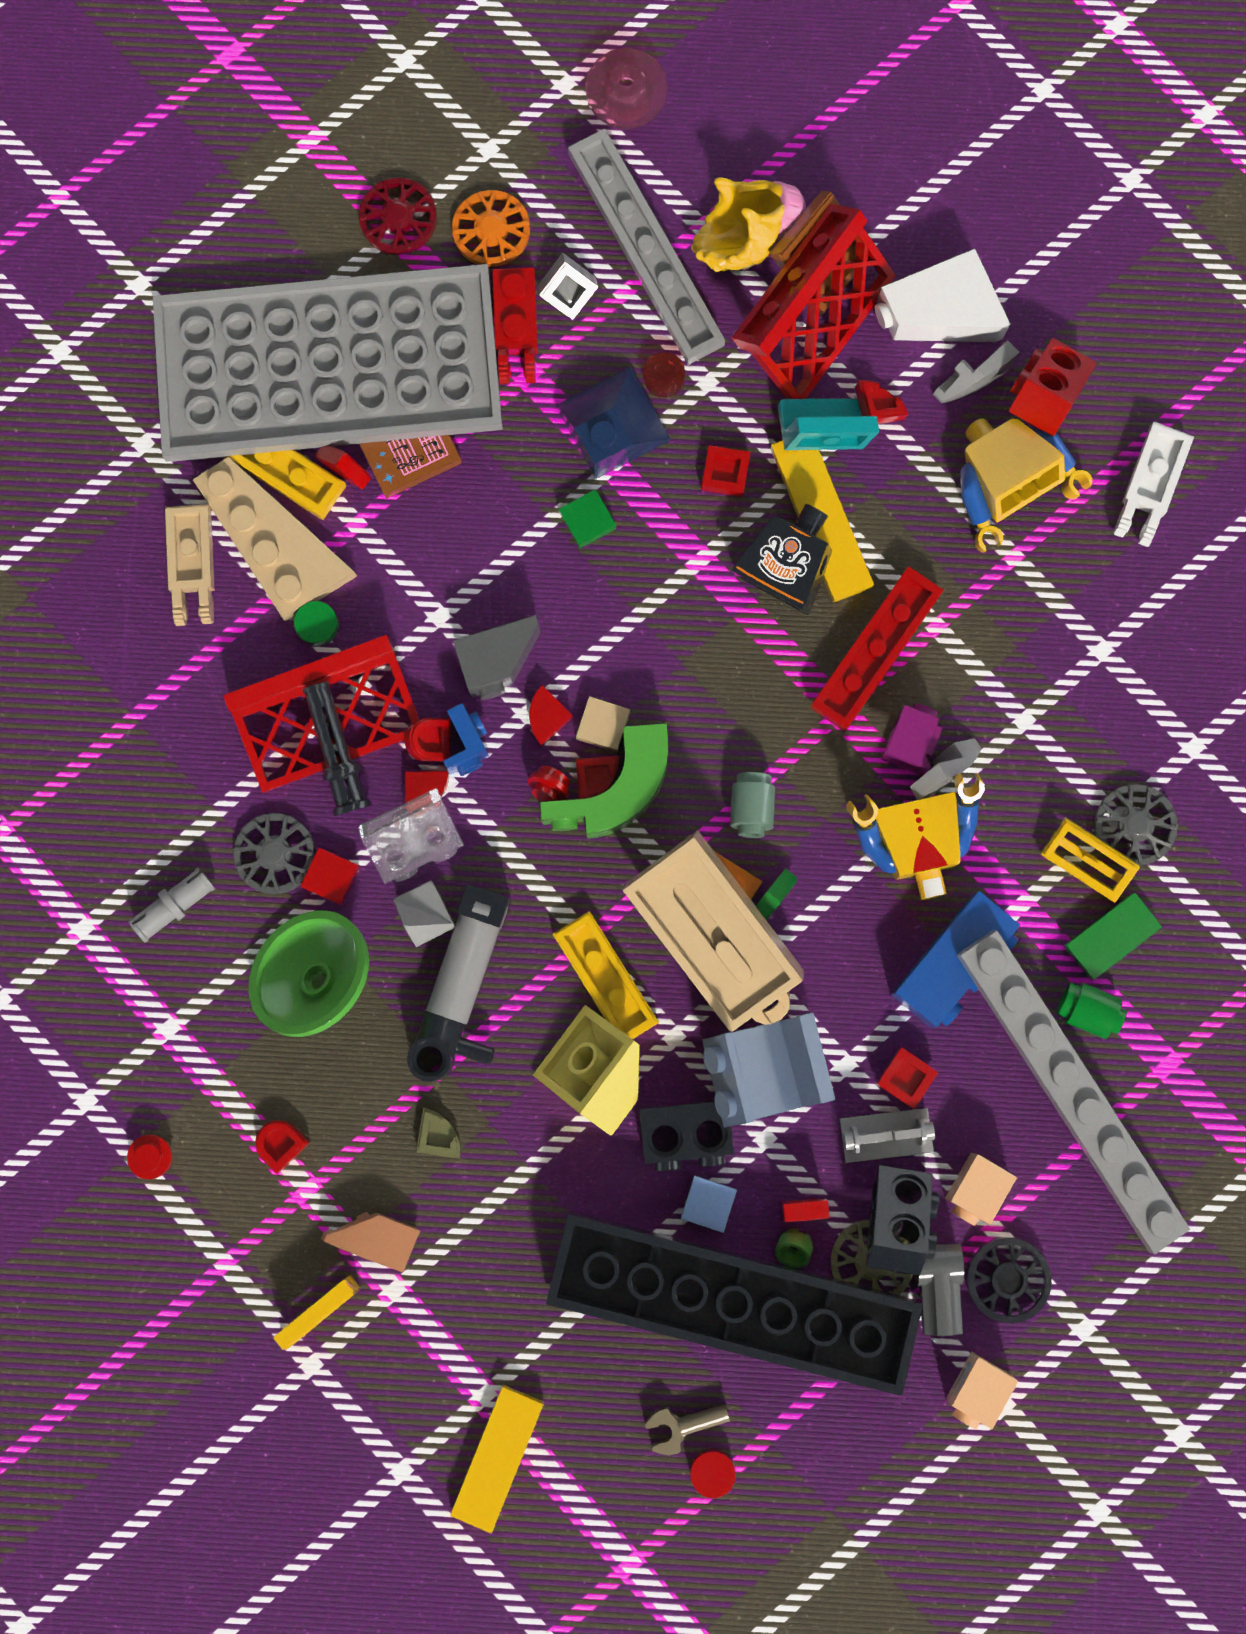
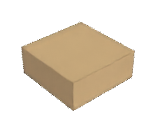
M589 697L576 739L618 752L624 734L623 727L627 725L631 713L630 709Z

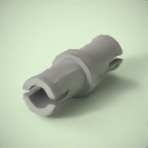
M197 867L194 872L169 891L166 889L158 893L159 898L134 918L129 919L128 923L146 943L149 941V938L175 918L178 921L186 916L184 911L216 888L202 870Z

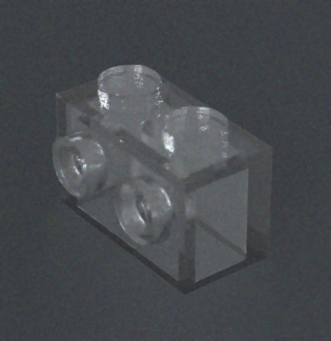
M437 788L358 826L361 839L384 883L392 880L396 882L406 880L417 873L418 867L432 860L434 862L445 861L456 854L457 848L464 845L460 833Z

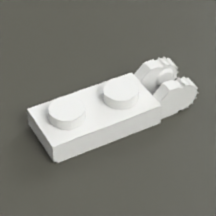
M1153 422L1150 425L1122 500L1124 506L1113 532L1114 535L1124 537L1131 526L1135 509H1140L1150 514L1140 531L1139 544L1149 547L1160 519L1167 512L1194 436L1157 422Z

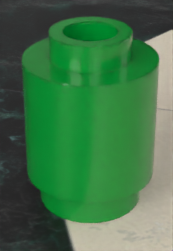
M1069 982L1062 994L1056 1014L1064 1017L1065 1023L1107 1039L1110 1033L1117 1035L1120 1032L1127 1015V1010L1121 1008L1122 999L1083 982L1080 985Z

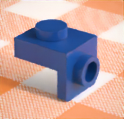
M463 703L447 710L466 750L447 758L443 763L450 775L458 772L460 776H464L482 767V759L489 755L480 739L487 732L477 712L474 711L468 714Z

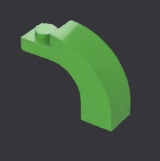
M667 724L623 727L625 761L621 775L615 784L606 792L592 798L540 802L543 824H551L552 831H569L578 829L577 822H586L587 838L590 839L617 832L638 819L654 801L664 780L668 760Z

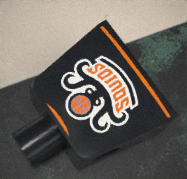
M805 504L794 525L778 516L773 517L734 565L732 572L741 580L808 616L832 554L829 544L817 538L828 515L809 504Z

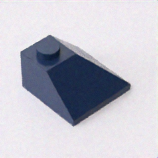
M631 367L556 405L595 479L670 441L669 435Z

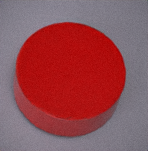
M707 1449L700 1452L694 1458L690 1467L692 1485L704 1497H722L734 1485L736 1477L734 1464L731 1458L721 1450Z

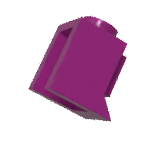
M914 703L912 707L904 705L898 715L881 760L921 776L931 770L928 760L933 754L942 731V727L937 726L940 719L936 717L938 712L922 704Z

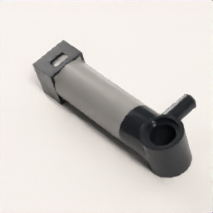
M469 884L466 886L457 912L459 916L416 1039L408 1051V1068L421 1081L436 1082L450 1075L455 1065L456 1054L487 1065L492 1062L495 1053L494 1048L463 1038V1034L499 931L503 929L512 903L507 897ZM429 1047L439 1049L443 1057L442 1065L435 1072L424 1070L420 1062L421 1054Z

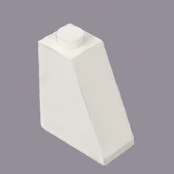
M975 249L881 287L877 305H875V313L880 326L883 329H889L893 340L997 342L1004 338L1010 325Z

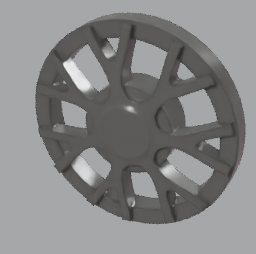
M1126 785L1114 790L1102 800L1094 818L1095 836L1107 843L1106 839L1112 838L1113 843L1110 846L1113 848L1121 838L1131 842V846L1125 856L1129 858L1132 852H1135L1137 859H1130L1140 866L1153 863L1162 858L1170 850L1177 836L1178 822L1172 804L1158 790L1145 785ZM1133 792L1146 794L1144 808L1133 807ZM1128 793V799H1125L1121 794ZM1116 797L1127 808L1120 816L1108 807L1109 803ZM1150 797H1153L1156 800L1154 802H1151ZM1160 803L1167 815L1154 820L1148 811ZM1107 811L1110 817H1103L1104 812ZM1168 818L1169 824L1164 823V820ZM1118 821L1117 829L1119 833L1104 835L1102 822ZM1155 826L1169 829L1166 842L1152 836ZM1147 839L1154 855L1142 858L1138 843ZM1156 844L1162 845V848L1159 851L1156 847Z
M269 813L256 817L244 826L235 841L233 858L239 876L247 885L265 894H282L292 891L302 884L316 852L313 838L301 822L289 815ZM270 821H283L280 837L270 836ZM265 823V828H262L260 825ZM288 823L293 825L289 830H287ZM255 828L265 837L258 845L253 844L247 838ZM296 830H299L305 840L291 847L286 838ZM244 842H247L248 846L243 847ZM306 844L307 852L301 850V847L305 846ZM256 851L257 861L243 865L242 852ZM293 853L307 856L303 869L290 865ZM260 866L269 870L262 885L252 880L253 875ZM251 868L249 874L246 873L245 869ZM286 868L291 882L279 886L275 872ZM293 871L301 872L296 878L293 875ZM271 880L273 881L274 887H268V884Z

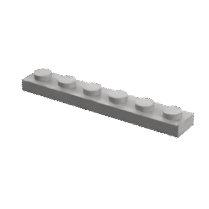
M605 128L568 147V154L687 365L724 347L725 339Z

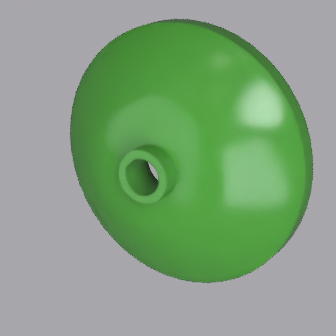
M324 910L300 914L278 927L258 951L249 976V999L258 1019L271 1030L290 1037L310 1036L324 1031L338 1022L355 1004L367 979L369 952L363 934L346 917Z

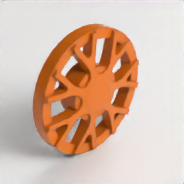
M486 190L471 195L460 204L453 217L452 234L456 247L466 259L477 265L488 264V267H497L513 261L524 251L530 238V221L525 207L514 196L498 190ZM495 200L506 202L502 212L492 210ZM482 202L486 211L477 215L471 207ZM519 213L523 220L519 223L507 224L506 217ZM461 219L475 221L474 228L459 229ZM524 228L523 233L517 229ZM508 232L521 238L515 247L505 241ZM459 235H465V237L461 240ZM476 236L480 244L471 252L465 247V244ZM499 245L501 256L488 257L487 246L495 247ZM506 248L510 250V252L504 254V249ZM481 251H483V252H484V257L479 256L478 254H479Z

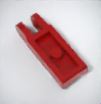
M535 268L493 269L496 356H498L500 384H510L511 365L509 364V355H525V363L523 364L524 378L526 383H536L535 354H538Z

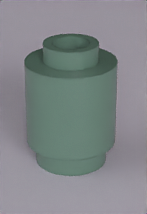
M742 772L737 774V783L732 785L730 827L738 829L739 836L761 838L765 836V831L774 828L775 786L771 784V775L761 772Z

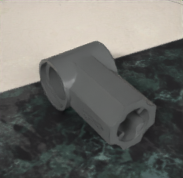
M960 1243L936 1244L933 1260L926 1259L921 1274L915 1275L916 1284L920 1286V1300L923 1305L921 1313L922 1333L933 1336L963 1334L960 1284L964 1282L962 1248Z

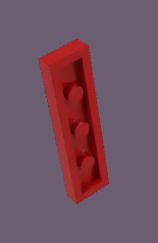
M908 566L811 704L810 709L846 732L944 590Z

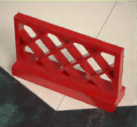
M830 203L731 337L740 349L749 351L786 399H806L877 303L881 287L891 284L896 277L883 255L863 228L868 220L860 209ZM855 240V260L845 261L846 250ZM873 266L879 275L872 285L865 289L866 267ZM854 268L853 290L843 292L844 269ZM832 271L831 293L820 294L821 284ZM852 298L851 313L845 321L841 322L842 300ZM830 301L828 324L818 325L820 302ZM807 305L806 327L796 328V318ZM828 332L826 348L821 354L816 355L818 333ZM805 335L804 357L794 358L795 336ZM783 338L782 360L773 361L769 355ZM803 365V378L798 386L794 388L792 385L793 366Z
M387 634L223 695L228 711L232 713L262 793L326 769L325 761L315 764L300 757L309 735L317 736L315 730L312 729L314 726L312 718H310L308 725L305 726L285 717L291 700L300 696L305 697L302 689L329 682V687L331 688L332 684L343 681L358 688L348 711L336 707L337 712L345 716L341 724L343 733L350 718L373 728L365 746L356 749L347 745L351 760L404 740L406 730L396 734L381 727L390 703L407 710L411 723L420 719L396 658L390 637ZM386 664L390 665L395 678L388 696L365 686L372 669ZM364 673L360 684L348 679ZM397 688L400 691L404 704L393 699ZM362 691L385 700L375 724L352 714ZM283 703L279 714L268 709ZM261 711L276 718L267 741L250 734L244 717ZM282 721L304 730L294 754L272 744ZM378 731L389 735V737L373 742ZM254 742L264 746L260 756ZM269 749L292 759L285 775L268 781L262 765ZM336 756V759H337V762H338V765H339L340 762H339L338 756ZM297 761L309 766L293 772Z

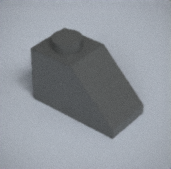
M536 615L453 641L466 685L472 698L480 695L481 700L492 699L504 694L505 687L513 685L541 633Z

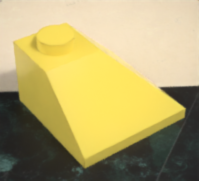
M585 1005L534 1072L533 1076L578 1113L612 1136L638 1101L639 1044Z

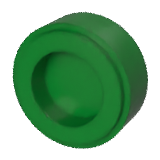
M311 601L301 606L296 612L294 627L299 637L305 643L312 646H322L335 638L339 629V621L337 615L328 604L320 601Z

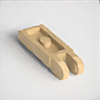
M208 504L165 507L168 590L172 593L174 624L176 626H185L187 624L188 608L185 593L198 592V613L202 624H213L214 601L212 591H215L211 507Z

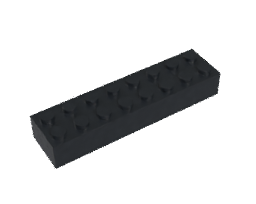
M570 1211L567 1217L546 1301L547 1305L899 1396H903L923 1305L913 1298Z

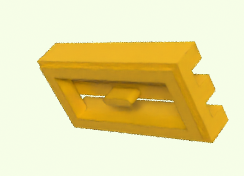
M1066 817L1061 822L1058 830L1052 835L1049 843L1041 851L1042 856L1114 903L1140 868L1139 864ZM1069 831L1126 868L1125 873L1122 875L1065 838L1067 832ZM1058 845L1117 882L1113 889L1055 852Z
M349 1275L273 1337L282 1350L289 1349L359 1291L358 1288L360 1286Z

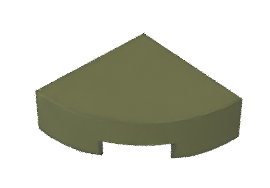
M423 1108L416 1152L461 1159L462 1148L457 1130L442 1114Z

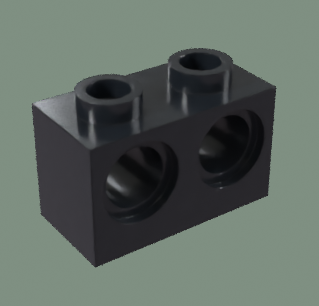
M715 1101L640 1109L645 1164L654 1163L655 1171L681 1169V1160L697 1158L700 1167L726 1164L725 1155H735L732 1127L724 1128L722 1118L716 1110ZM705 1121H714L721 1128V1139L714 1146H703L697 1140V1128ZM667 1125L676 1130L678 1141L673 1149L661 1151L653 1145L652 1134L659 1126Z
M879 1165L871 1191L867 1267L920 1275L926 1259L933 1260L936 1251L937 1233L930 1231V1219L936 1218L939 1205V1193L932 1192L933 1174ZM898 1198L908 1199L912 1204L903 1203ZM895 1237H902L908 1240L910 1244H902Z

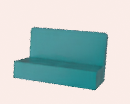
M782 399L778 404L784 450L864 449L879 433L877 416H861L857 399Z

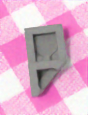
M1007 340L975 371L965 360H962L955 367L954 374L936 389L933 396L942 404L977 392L1006 373L1013 366L1019 351Z
M975 738L953 743L931 761L933 768L910 786L917 800L933 796L950 783L957 774L962 773L973 764L981 751V747Z

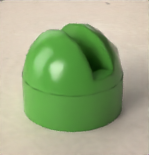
M798 1228L787 1229L783 1232L775 1249L777 1259L784 1265L792 1268H802L808 1265L813 1252V1241L807 1232L805 1234L798 1232Z

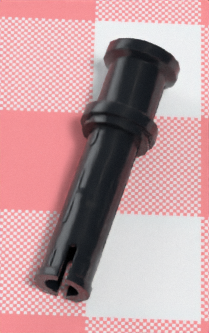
M324 682L302 690L308 703L315 733L326 764L322 777L324 781L329 782L336 805L333 809V814L337 816L371 806L372 804L370 799L365 798L358 776V772L361 770L360 764H357L356 760H351L329 687L330 683ZM322 708L324 709L334 744L331 742ZM335 752H336L337 755H338V759H339V762H340L339 765H338V762H337V759H336ZM344 781H345V783H346V786H347V789H348V793H349L350 799L348 798L347 791H346V788H345V785H344Z

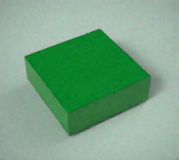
M596 489L558 509L562 520L579 549L616 530V524Z

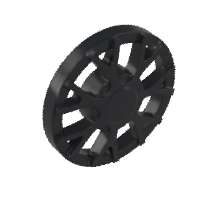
M1012 1237L997 1238L981 1246L971 1258L966 1275L968 1292L976 1307L989 1318L1003 1323H1019L1035 1316L1046 1304L1052 1286L1050 1268L1042 1253L1030 1243ZM1008 1245L1010 1261L999 1263L995 1247ZM1013 1245L1020 1246L1016 1253L1014 1252ZM1026 1249L1035 1259L1027 1268L1023 1269L1020 1265L1016 1264V1261ZM991 1250V1257L985 1255L988 1251ZM982 1257L995 1266L990 1276L976 1271ZM1037 1263L1040 1264L1042 1270H1034ZM975 1274L980 1276V1279L974 1282ZM1043 1274V1288L1027 1287V1275ZM990 1282L994 1292L980 1299L975 1286ZM1024 1292L1034 1302V1305L1025 1312L1021 1310L1015 1300ZM1033 1293H1041L1038 1300L1033 1296ZM999 1295L1009 1299L1006 1315L993 1312ZM991 1301L989 1309L983 1303ZM1013 1308H1016L1019 1314L1012 1315Z

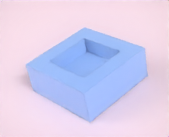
M694 1175L681 1219L724 1233L737 1189Z

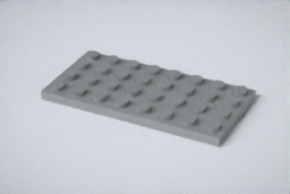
M488 264L152 296L162 457L166 462L319 448L326 445L340 446L503 430Z

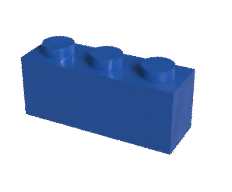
M980 891L974 893L890 995L930 1028H937L940 1023L947 1027L963 1009V1006L958 1001L966 991L970 989L975 993L978 990L956 954L992 930L999 932L1011 950L1018 941V938L1013 934L1020 924Z

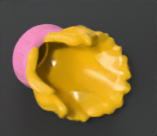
M718 177L714 180V184L720 191L718 196L719 202L714 206L710 214L706 215L705 225L694 236L693 244L691 245L692 251L696 253L698 260L705 262L715 272L745 270L755 264H761L766 257H771L769 254L807 209L804 197L795 186L779 181L756 180L751 182H735L727 178Z

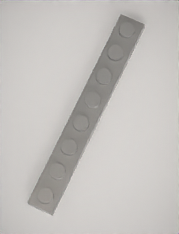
M997 930L990 931L956 954L1148 1252L1154 1255L1191 1230Z

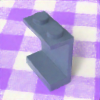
M814 1013L702 1040L705 1050L704 1063L711 1074L716 1094L715 1107L722 1118L724 1128L754 1122L756 1119L797 1108L836 1100Z

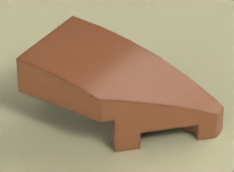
M365 1212L357 1216L356 1220L335 1230L329 1229L323 1232L321 1239L328 1244L391 1269L404 1272L420 1230L415 1226L379 1213L370 1215Z

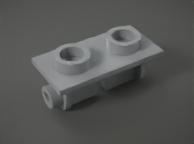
M928 1108L840 1118L845 1163L934 1152L932 1140H935L933 1122L929 1121Z

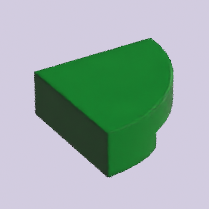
M786 868L756 905L766 921L797 883L796 879L798 877Z

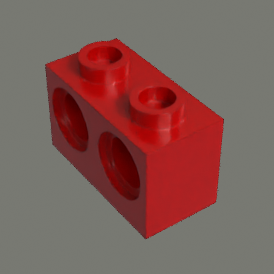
M1052 338L1044 352L1037 348L1035 349L1025 368L1017 378L1010 391L1017 397L1009 412L1054 437L1097 362Z

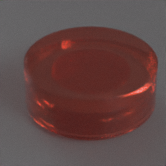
M661 352L651 356L643 369L645 387L651 394L661 398L677 394L685 382V367L681 359L668 352Z

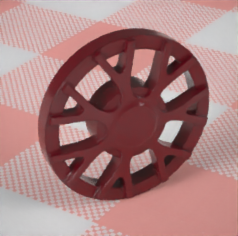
M391 178L379 182L366 193L359 208V224L366 240L377 250L392 255L408 254L425 245L433 235L437 224V210L431 194L421 184L406 178ZM401 187L400 198L390 199L388 189ZM416 191L423 198L411 205L407 199ZM376 196L386 202L382 209L370 206ZM430 212L429 222L416 221L414 213ZM381 217L383 224L368 230L366 221ZM413 227L419 237L408 243L403 234L410 231ZM419 228H426V229H425V231L422 233ZM386 231L396 234L393 245L382 242ZM379 233V235H378V237H377V239H376L373 235ZM402 240L404 245H398L399 241Z

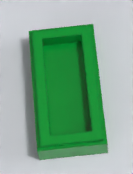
M1134 892L1064 945V948L1090 981H1092L1156 933L1162 926Z

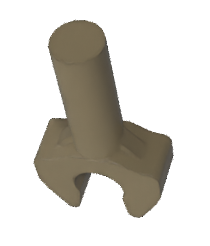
M725 1404L683 1417L673 1414L668 1406L656 1409L645 1421V1428H655L659 1425H667L671 1428L672 1433L668 1439L659 1440L652 1444L653 1452L670 1456L681 1452L680 1444L687 1434L730 1422V1418Z

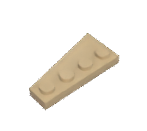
M229 457L193 479L285 622L293 618L298 609L304 604L321 600L357 577L356 573Z

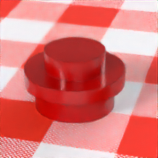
M541 766L537 772L531 773L527 782L532 789V795L541 802L566 800L569 796V779L553 767Z
M144 1135L137 1138L130 1145L127 1153V1163L130 1170L142 1179H155L165 1174L170 1168L173 1158L169 1143L158 1135Z

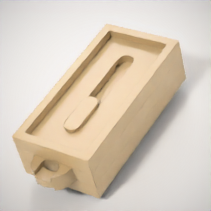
M698 830L628 881L622 891L730 1032H733L751 1018L758 1023L767 1025L781 1020L787 1014L790 1007V994L788 991L803 981L804 969ZM778 1000L775 1006L768 1010H764L767 1006L772 1004L774 1001Z

